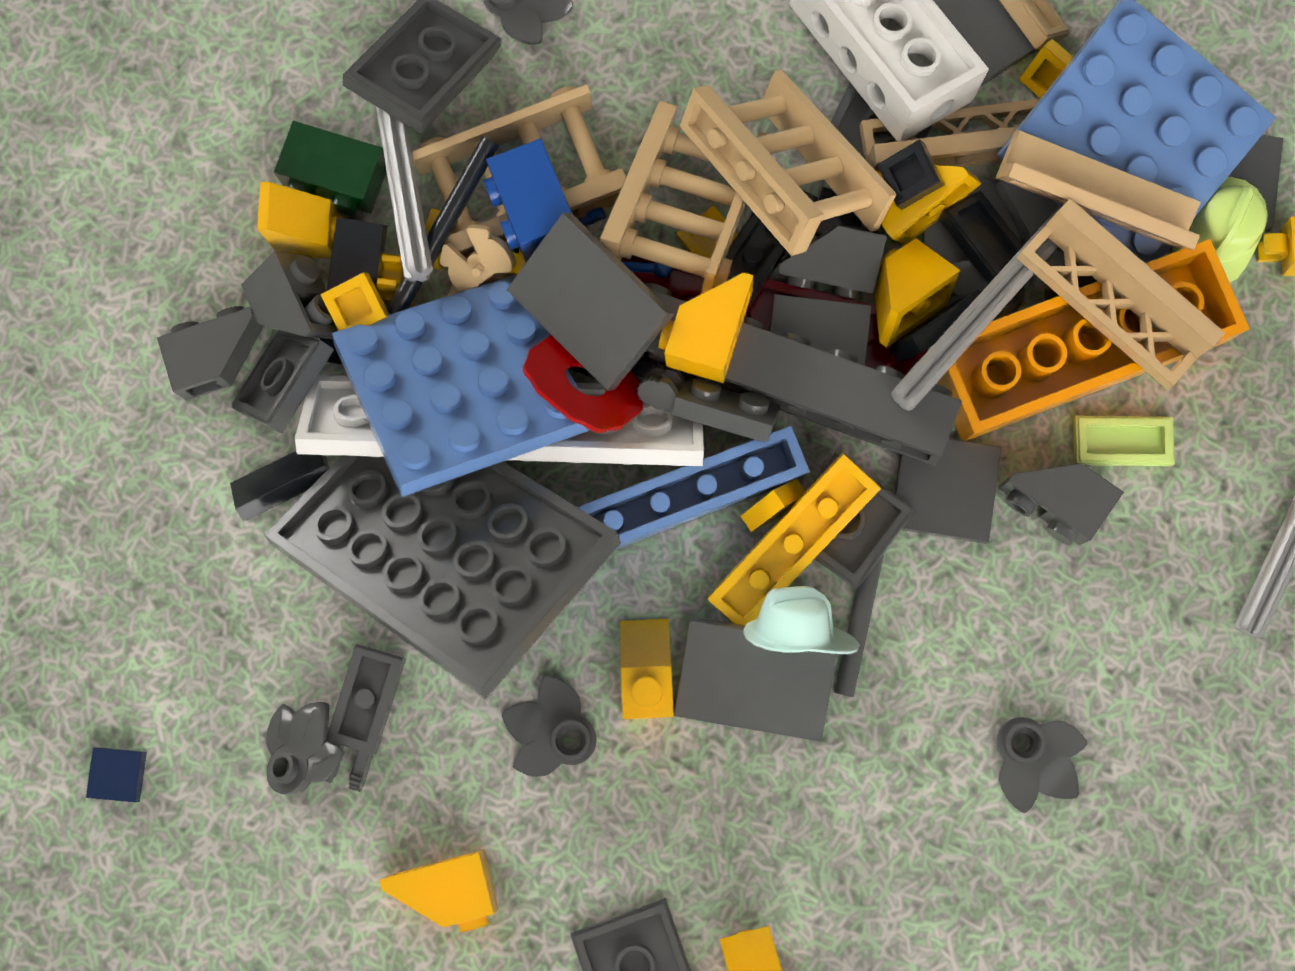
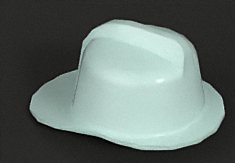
M807 586L776 588L769 591L762 603L758 619L747 623L743 630L745 638L752 644L779 652L814 651L851 654L857 652L860 646L853 636L833 626L831 604L825 595L815 588Z

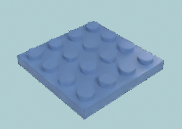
M1118 0L1016 131H1023L1200 201L1197 215L1276 117L1135 0ZM1012 136L996 155L1002 161ZM1053 201L1056 205H1061V203ZM1091 216L1144 263L1163 257L1170 248L1168 245Z
M517 275L390 314L387 318L369 326L359 324L332 333L336 351L402 497L590 431L585 426L570 421L536 393L531 382L523 373L522 367L526 361L529 349L549 337V334L507 291V288ZM567 369L566 376L568 381L574 388H576L579 391L572 376L570 375Z

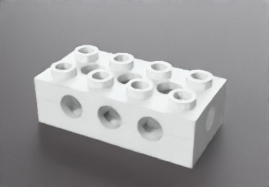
M790 0L789 5L896 141H905L971 103L989 70L933 0Z

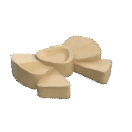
M470 225L467 228V233L476 250L468 259L450 242L445 243L442 247L440 264L448 267L447 272L450 281L459 292L478 287L494 273H507L515 267V257L509 245L499 237L491 236V229L489 227Z

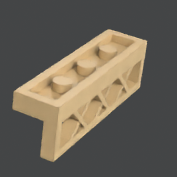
M1040 99L960 108L932 125H935L947 135L921 138L920 140L925 143L935 165L969 167L1002 162L996 155L1019 127H1008L1007 124L1014 115L1030 113ZM1007 116L1003 122L997 119L998 117ZM880 119L862 120L859 125L864 156L876 172L879 171L877 164L919 140L916 138L917 134L905 141L875 144L873 133L888 131ZM981 120L993 129L969 133L962 132L969 121ZM961 122L957 128L951 124Z
M1017 130L1014 132L996 175L997 179L1063 205L1069 199H1072L1091 216L1170 247L1195 249L1200 235L1190 232L1189 229L1200 206V201L1023 131Z
M1069 199L1016 257L1167 390L1177 383L1198 357L1212 349L1225 334L1223 330L1072 199ZM1049 238L1064 251L1065 266H1050L1035 251ZM1077 276H1092L1101 283L1103 299H1088L1079 291ZM1116 309L1132 310L1139 317L1141 332L1127 333L1117 325ZM1154 342H1168L1183 355L1171 371L1156 359Z

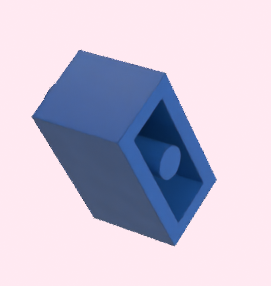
M541 138L487 158L486 161L491 177L483 180L493 207L503 205L508 217L507 220L501 221L500 225L510 250L519 247L525 263L562 213H571Z

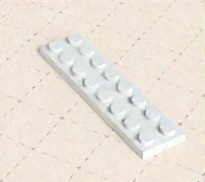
M318 375L304 400L295 436L297 454L384 457L349 377ZM575 383L579 391L586 395L601 396L605 393V388L601 384ZM644 403L642 412L620 430H611L604 433L590 430L508 460L524 462L703 466V424L671 415L670 412L653 408V405L648 406V404Z

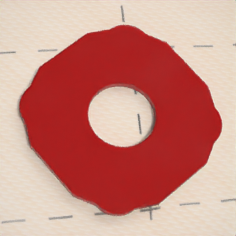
M552 335L529 349L526 361L522 367L525 377L531 382L536 393L570 421L585 426L593 432L604 433L606 431L622 429L642 412L644 404L641 399L639 400V395H637V388L640 382L632 370L627 373L616 389H605V393L601 396H590L578 391L568 381L566 376L568 368L584 367Z

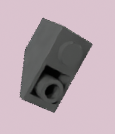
M836 224L814 238L806 252L793 256L788 255L782 259L778 273L787 275L786 283L789 285L814 289L816 281L834 285L833 294L861 299L862 292L872 294L874 292L887 236L880 232H870V230Z
M274 250L241 284L259 325L304 337L333 339L332 333L339 331L320 295L326 292L327 289L321 279L320 271L311 256Z
M229 307L219 311L216 314L217 318L202 323L195 321L180 323L171 328V333L157 337L174 393L187 401L232 386L263 329V325L258 324L250 307Z
M1083 463L1013 474L999 487V490L1006 495L1009 493L1005 499L1006 504L1021 515L1030 517L1037 505L1041 506L1044 510L1039 518L1048 523L1046 531L1053 538L1066 545H1071L1073 541L1078 545L1090 541L1124 493Z

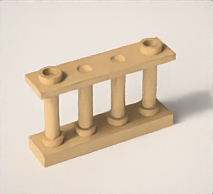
M782 69L774 71L763 99L727 106L709 85L693 88L680 128L791 256L807 251L820 222L826 219L853 212L870 232L879 229L897 193ZM768 117L780 132L755 138L743 123ZM796 148L808 163L783 169L771 154ZM824 180L837 194L834 197L812 202L799 186Z
M587 84L578 88L574 86L561 88L555 91L547 100L448 138H431L423 142L419 149L412 151L414 164L419 176L433 171L446 202L457 182L450 164L470 157L482 136L497 145L520 137L524 145L541 138L538 130L564 120L587 175L582 184L569 189L561 186L571 213L577 219L586 216L589 211L595 208L602 207L607 209L614 206L626 179L622 168L613 172L604 169L581 114L592 109L591 92ZM487 167L484 173L486 179L491 177L489 167ZM466 205L446 243L450 242L468 259L473 252H476L467 233V228L470 225L489 227L491 229V236H497L507 243L500 225L501 221L508 219L503 205L498 206L499 212L496 214L497 217L482 223L472 220Z
M659 101L601 234L600 241L620 261L622 257L630 259L634 255L703 277L704 282L701 294L728 280L733 260L727 259L726 256L746 203L729 185L667 166V161L663 160L665 154L673 156L674 152L707 162L710 161L686 134L681 133V128L674 126L677 106ZM758 132L757 137L764 136V135H768V134H765V133H762V132ZM661 185L730 206V209L723 223L653 201V195L649 194L651 187L659 189ZM648 219L717 241V244L710 259L638 236L639 231L634 229L637 221L645 224Z

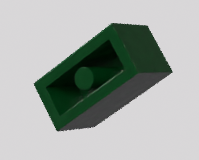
M294 120L274 169V174L283 186L330 199L338 212L350 216H356L358 210L372 214L387 172L382 147Z

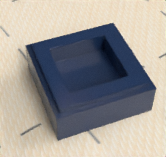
M93 747L86 798L140 802L147 752Z

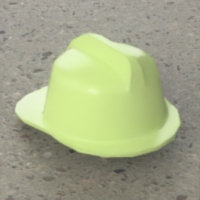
M1227 177L1193 219L1189 231L1200 235L1197 244L1211 239L1229 283L1237 279L1247 267L1265 231L1268 218L1266 202L1258 189L1247 181ZM1179 248L1172 249L1173 253L1182 250Z

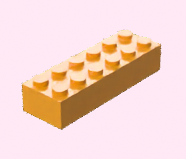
M1211 239L1196 244L1194 250L1182 249L1145 263L1225 332L1215 346L1226 343L1250 329ZM1098 281L1079 288V291L1088 299H1103L1101 283ZM1057 296L991 321L937 383L952 392L951 397L962 400L954 424L961 441H968L1147 372L1063 298ZM1116 309L1117 325L1127 333L1141 332L1139 317L1132 310ZM1154 342L1155 357L1164 366L1179 361L1183 357L1168 342Z

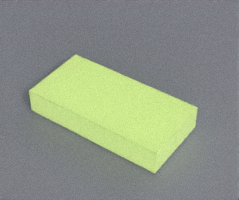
M1073 417L1074 465L1081 463L1093 466L1175 465L1173 417Z

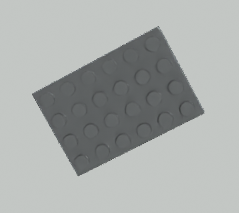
M341 455L264 534L273 547L485 700L621 544L619 535L615 530L503 461L402 497L384 457Z

